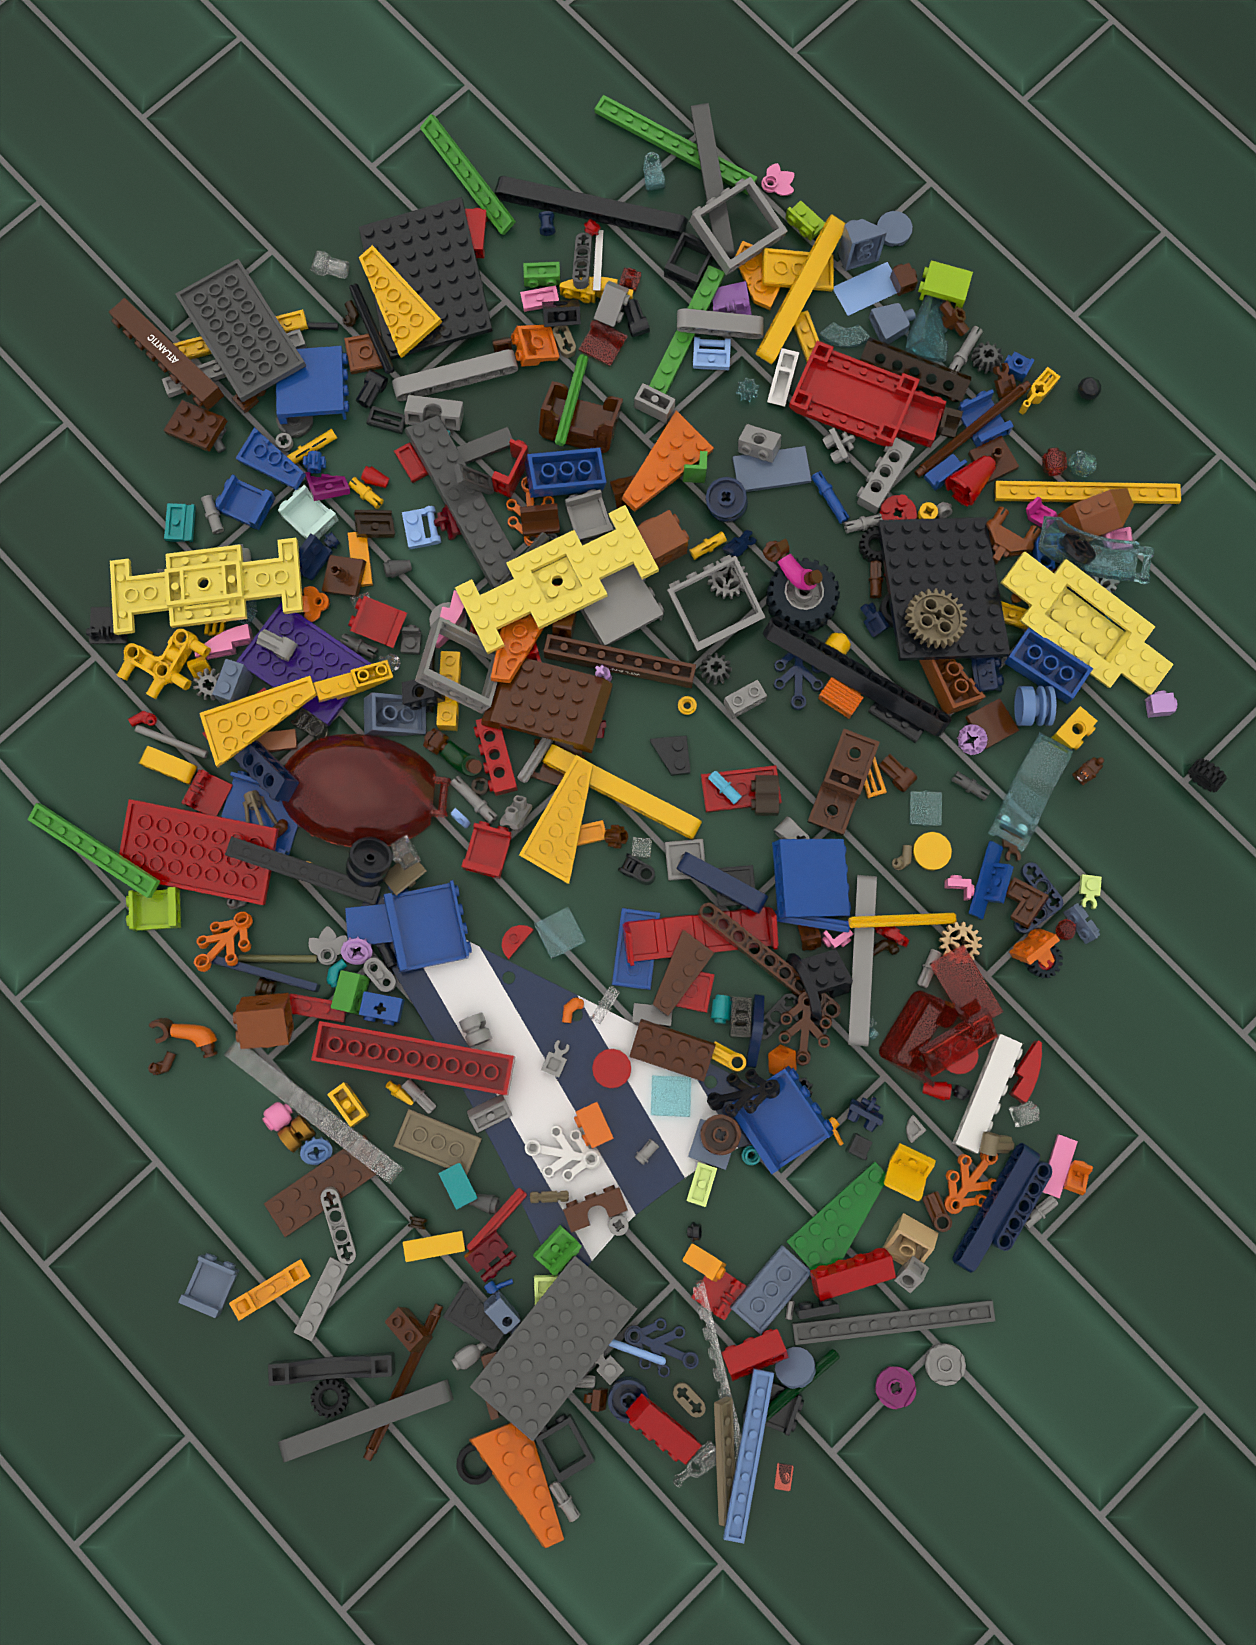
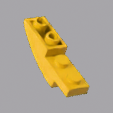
M590 277L589 286L584 289L575 288L573 286V279L560 283V295L567 299H578L584 303H595L597 297L601 299L606 283L612 281L618 284V279L601 277L600 291L593 290L594 277ZM631 289L628 291L629 299H633V290Z
M384 660L352 669L350 673L314 682L313 684L320 703L337 698V700L363 692L393 679V675L388 661Z

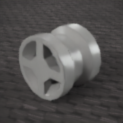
M623 1215L613 1216L609 1221L610 1232L616 1236L625 1234L628 1230L627 1219Z

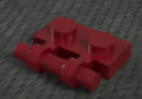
M494 1230L466 1253L464 1258L477 1273L482 1268L486 1270L480 1277L484 1282H487L490 1278H495L498 1275L497 1272L502 1268L508 1267L517 1256L512 1250L505 1255L503 1251L508 1248V1244ZM498 1256L500 1260L491 1266L489 1263Z

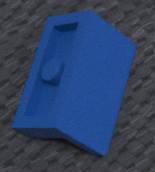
M951 454L926 473L924 479L936 491L945 484V479L965 467L967 461L964 459L960 462L954 454Z

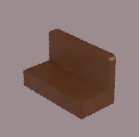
M557 503L520 507L523 536L540 535L541 532L546 534L560 532Z

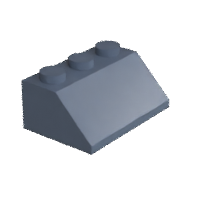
M864 219L847 222L844 225L838 249L844 270H851L879 261L887 235L886 229Z

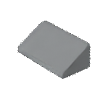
M634 1003L632 1023H640V1020L643 1019L661 1026L671 1027L672 1012L667 1016L653 1005Z
M501 1094L467 1111L468 1117L477 1133L512 1116L507 1102Z

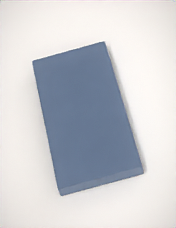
M805 446L779 450L772 463L749 455L733 456L732 458L736 480L742 483L746 492L811 483Z
M781 1245L732 1303L730 1308L761 1335L809 1278L810 1270Z

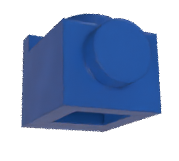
M1014 351L1013 355H1008L1004 362L1009 365L1008 375L1013 374L1014 379L1023 382L1034 359L1031 358L1030 360Z

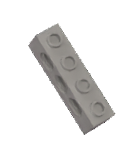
M897 437L893 446H886L884 449L886 454L884 457H879L875 464V467H877L875 472L871 471L866 479L867 485L865 487L862 486L856 495L859 497L857 504L876 514L910 459L915 447ZM889 458H895L897 462H891ZM880 473H886L888 477H882ZM875 487L879 492H873L871 488Z

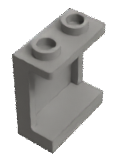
M591 489L585 494H574L565 499L572 528L575 530L582 545L614 531L612 523L609 521L600 489Z

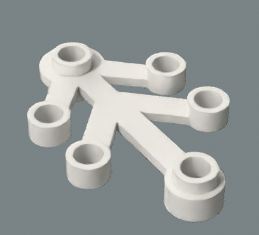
M553 1126L550 1134L557 1139L563 1149L543 1146L536 1140H530L525 1144V1152L530 1156L541 1153L562 1157L552 1165H547L543 1168V1175L548 1178L552 1177L555 1171L571 1160L581 1162L572 1169L563 1171L562 1177L565 1181H571L583 1169H594L601 1163L600 1153L586 1146L581 1132L577 1129L570 1132V1138L572 1141H576L582 1153L574 1152L559 1126ZM554 1128H559V1135L555 1136L553 1134ZM577 1131L579 1133L578 1139L572 1138L573 1132ZM531 1144L537 1146L535 1152L530 1151L529 1147ZM589 1155L595 1156V1161L593 1163H590L588 1161ZM550 1167L552 1169L551 1175H546V1168ZM570 1171L572 1177L566 1179L564 1176L565 1172Z

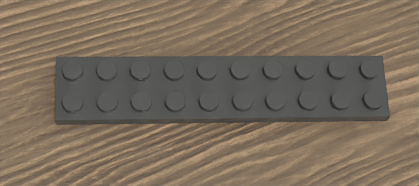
M439 415L406 427L405 432L445 505L449 508L457 527L488 583L494 589L509 572L506 562L517 558L514 550L482 493L458 484L454 465L462 464L466 466Z

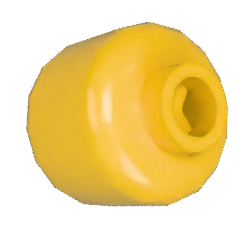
M832 633L825 641V644L845 655L851 646L848 637L843 633Z

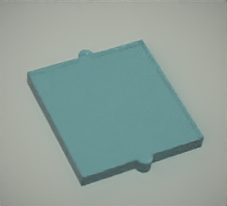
M928 790L924 792L910 791L909 825H923L924 827H927V825L941 826L942 793L928 792Z

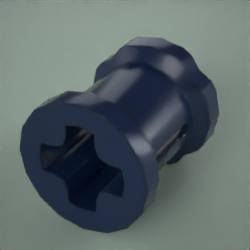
M544 211L539 213L538 217L541 221L540 234L544 236L553 235L556 232L553 226L555 218L553 212Z

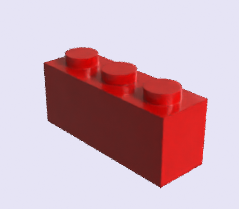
M778 1329L766 1330L759 1337L747 1338L742 1344L728 1346L725 1348V1351L721 1352L732 1381L753 1373V1368L763 1369L789 1358Z

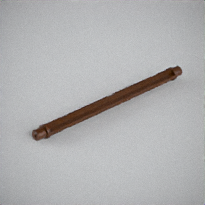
M1026 380L1024 383L1019 384L923 464L919 465V468L914 471L915 475L920 478L923 474L928 473L1025 394L1031 387L1030 382Z
M435 1303L433 1310H430V1314L424 1324V1327L431 1335L441 1317L443 1306ZM426 1346L420 1353L411 1352L389 1400L404 1395ZM389 1424L375 1429L365 1448L366 1452L363 1458L369 1461L372 1460L374 1454L377 1453Z

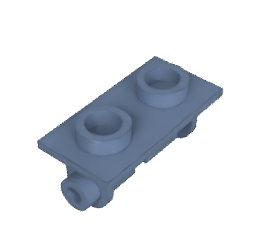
M1076 903L1063 912L1085 944L1100 936V930L1092 920L1088 922L1085 920L1089 915L1082 905Z

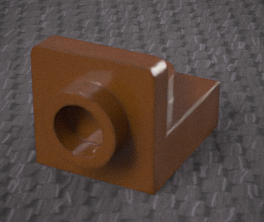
M797 925L803 951L815 950L821 947L819 928Z

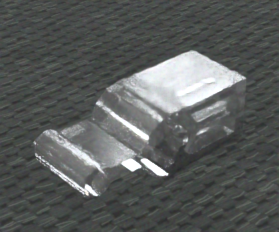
M711 1440L703 1445L686 1464L687 1469L674 1476L673 1483L676 1487H680L682 1482L689 1476L699 1478L716 1465V1446ZM693 1462L699 1464V1470L692 1467Z

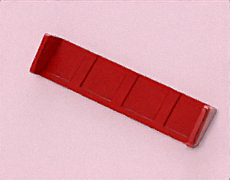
M765 906L760 914L748 908L723 911L765 946H771L773 950L778 948L777 915L772 908ZM711 912V913H703V915H704L705 917H711V916H712V912ZM698 915L629 921L622 924L626 959L630 966H634V961L672 957L682 930L713 952L738 950L705 924ZM725 920L718 921L720 929H727L728 924ZM734 932L733 937L735 941L741 942L743 939L742 934ZM750 944L749 948H757V946Z

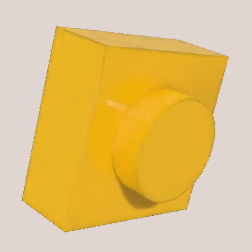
M203 656L187 662V666L194 678H199L197 675L199 671L204 674L205 668H208L209 672L212 670L206 657Z

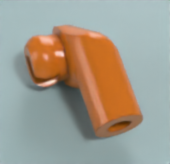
M575 997L564 1005L563 1023H572L573 1012L584 1007L582 999Z

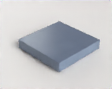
M700 1119L688 1157L726 1170L731 1153L715 1155L703 1147L700 1140V1129L706 1120ZM718 1129L715 1137L722 1141L725 1132H721Z

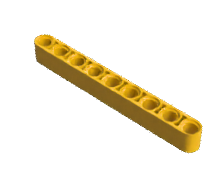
M833 214L825 222L756 352L758 357L769 364H772L778 356L842 236L846 223Z
M551 744L542 762L565 774L575 755ZM593 765L589 784L590 788L689 839H694L702 821Z

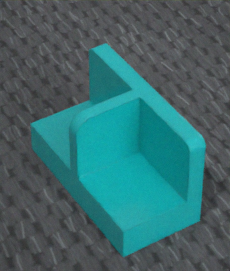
M457 1163L438 1173L456 1210L477 1199V1195L470 1183L471 1180L470 1178L468 1179L461 1163Z

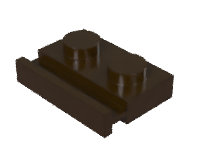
M392 510L354 511L357 537L394 538Z

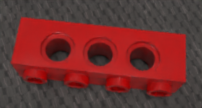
M482 719L476 720L477 726L474 727L476 738L480 737L482 744H479L478 747L481 756L485 755L486 762L483 763L485 773L490 774L491 780L488 781L490 792L494 791L495 796L518 791L502 728L499 730L481 724ZM489 734L495 736V739L491 742L485 740ZM493 752H498L500 757L492 760L490 755ZM503 770L505 774L503 777L497 778L494 776L495 772Z

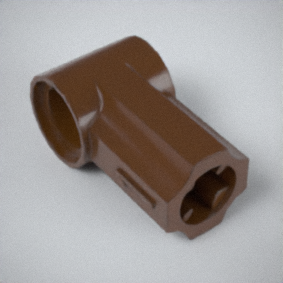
M891 754L878 765L892 779L894 786L901 792H905L917 780L916 774L908 767L901 765Z
M938 1191L923 1196L922 1200L932 1221V1227L939 1232L950 1230L952 1220L947 1214ZM940 1217L945 1218L947 1222L943 1229L937 1225V1220Z

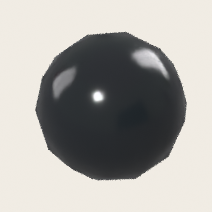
M1093 377L1082 379L1078 385V393L1085 400H1093L1101 392L1099 380Z

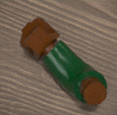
M433 728L424 736L423 746L435 755L441 750L440 756L458 772L468 776H475L480 773L482 762L479 757L464 751L451 740L446 743L449 737L438 729Z

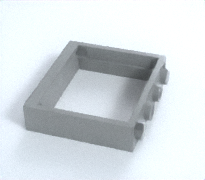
M751 176L746 180L744 178L740 179L732 189L726 188L721 192V196L711 198L704 207L701 208L699 206L694 209L689 220L725 275H728L760 254L764 248H769L783 239L787 233V229ZM746 189L774 232L730 260L702 217Z
M730 555L720 559V564L714 566L711 563L703 567L704 572L697 574L695 571L686 576V581L680 583L677 580L669 584L670 589H667V592L696 651L765 618L736 556L732 558ZM732 564L755 614L698 641L675 592Z
M439 617L431 625L415 681L482 714L491 707L497 682L491 681L490 678L496 651L487 654L478 635ZM439 634L491 660L482 694H478L429 669Z

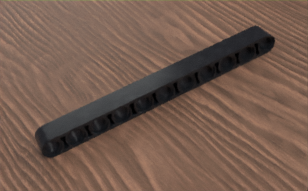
M500 176L498 178L494 193L501 201L586 220L592 219L600 223L673 239H680L682 233L686 230L688 219L680 214L507 176Z
M773 616L763 631V635L767 640L932 735L941 736L951 723V717L944 711L780 617Z

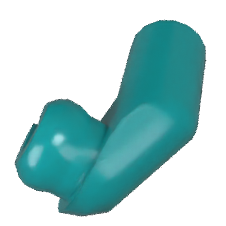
M340 959L328 969L326 981L333 988L337 986L339 972L348 966L343 959Z

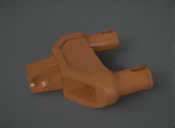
M998 507L993 518L986 522L991 547L995 551L992 557L994 563L997 564L1002 556L1007 558L1020 556L1023 552L1031 553L1034 549V542L1041 533V529L1037 528L1035 533H1033L1037 526L1032 525L1024 538L1018 536L1002 526L1009 511L1005 509L1001 515L1004 507Z

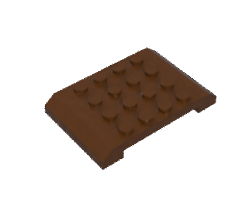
M525 658L511 683L497 682L491 707L484 712L481 724L499 730L501 727L566 743L573 745V749L592 753L613 684L602 677Z

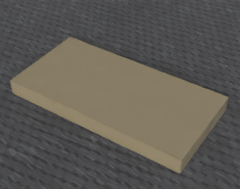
M408 1109L394 1147L445 1168L461 1163L466 1175H468L482 1138Z

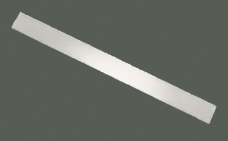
M599 230V235H596L593 290L600 291L603 230Z

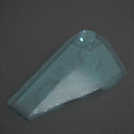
M925 295L907 337L905 347L907 352L930 361H946L948 341L945 340L944 333L947 332V329L943 325L942 317L944 315L938 308L944 302L943 299Z

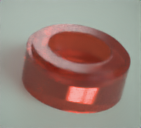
M1065 919L1057 924L1055 931L1059 938L1069 940L1075 935L1076 926L1072 921Z

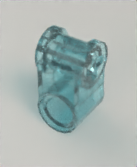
M650 152L645 156L643 166L647 191L665 188V177L658 154Z

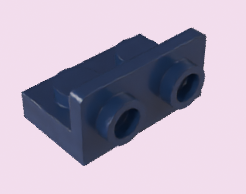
M311 533L299 548L301 575L312 581L333 551L324 546Z
M1001 657L971 658L974 682L976 683L975 687L978 691H1002L1004 678L1000 674L999 668L1002 667Z

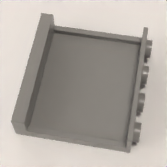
M634 564L601 579L600 581L608 597L580 610L600 645L611 647L612 643L657 619L661 621L664 615L663 606L660 602H656L652 588L647 587L645 584L646 580L641 579Z

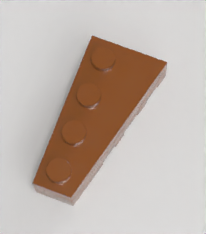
M955 659L919 660L942 711L948 715L977 705L986 697L982 691H978L975 687L976 683L972 678H968L963 671L962 665L957 663Z

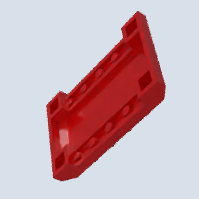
M816 341L789 403V407L800 415L878 445L893 446L920 379L902 373V376L834 351L833 346Z

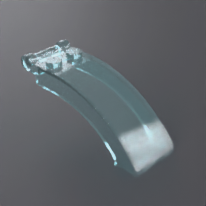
M1044 516L1038 549L1050 559L1059 564L1064 559H1067L1087 575L1134 581L1140 584L1150 583L1151 576L1149 572L1151 558L1154 556V548L1139 546L1140 543L1137 541L1096 536L1073 527L1065 522L1062 517ZM1067 533L1078 534L1082 542L1086 540L1093 547L1096 556L1090 564L1077 561L1064 549L1061 539ZM1138 555L1144 556L1141 573H1136Z
M1039 732L1020 765L988 833L993 836L997 835L1016 845L1019 850L1024 851L1037 827L1055 785L1069 763L1073 750ZM999 826L1018 835L1022 840L1000 829Z

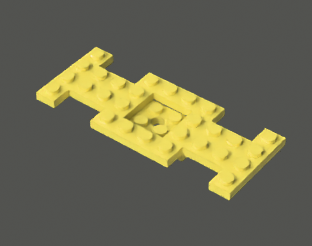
M626 505L608 513L616 530L583 546L575 530L506 562L514 579L484 594L479 595L472 579L455 587L487 654L505 647L497 631L498 629L529 614L533 616L540 630L608 597L600 580L632 564L636 567L642 580L659 572ZM561 578L563 583L560 586H554L552 584L553 580Z
M298 539L278 540L279 558L243 562L241 545L166 554L167 569H164V572L132 576L131 561L129 559L110 561L114 633L116 635L135 633L134 615L168 610L170 626L172 628L247 619L246 601L281 596L284 614L304 612ZM203 580H208V581H209V584H208L207 587H205V588H200V582H201V581H203Z

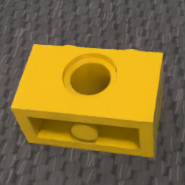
M1080 706L1051 738L1068 753L1073 748L1077 750L1084 743L1081 739L1085 735L1089 737L1096 729L1094 725L1097 720ZM1072 727L1078 728L1079 734H1075L1072 731Z
M343 1082L327 1094L350 1127L356 1126L370 1115L348 1083Z

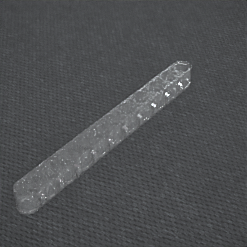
M235 1040L224 1054L387 1183L392 1184L403 1170L401 1165L252 1049H241L240 1042Z

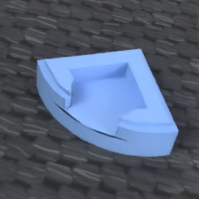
M456 808L451 812L452 817L464 828L467 829L471 823Z

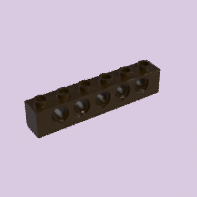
M869 337L860 361L902 376V373L918 378L920 379L918 388L923 389L926 387L931 389L932 393L936 395L944 394L948 396L949 400L958 402V400L962 402L972 378ZM881 353L885 356L886 360L881 362L877 359L876 355ZM899 360L902 362L903 367L896 368L893 362ZM917 367L920 373L914 375L911 373L910 368ZM935 374L937 380L929 381L927 375ZM950 380L954 383V386L947 388L944 382Z

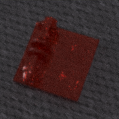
M592 320L590 324L591 329L582 342L579 351L611 366L628 336L598 320Z

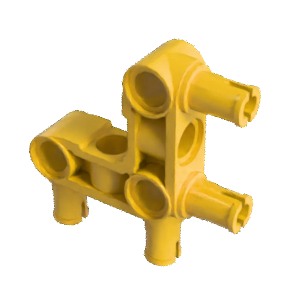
M177 629L167 642L168 646L164 653L159 657L153 655L151 650L134 643L126 645L123 659L125 661L117 676L127 681L134 668L138 666L153 676L154 680L146 694L157 699L164 685L174 683L182 689L188 690L192 681L179 674L192 651L207 657L211 652V648L198 641L197 636L184 629Z

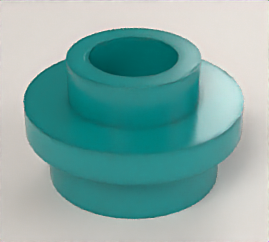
M753 1145L746 1146L742 1151V1160L747 1165H755L761 1159ZM749 1152H754L752 1158H748Z

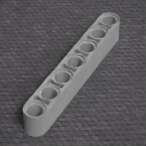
M503 350L395 378L392 381L397 401H407L408 395L426 396L512 374L518 370V364L513 350Z

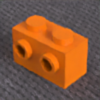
M598 1102L576 1111L577 1116L574 1119L578 1128L582 1127L585 1132L582 1137L586 1146L591 1145V1148H594L614 1139Z

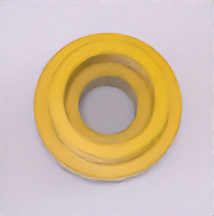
M684 696L679 700L678 710L682 714L691 715L695 712L697 704L694 698ZM688 703L691 707L686 709L683 705Z

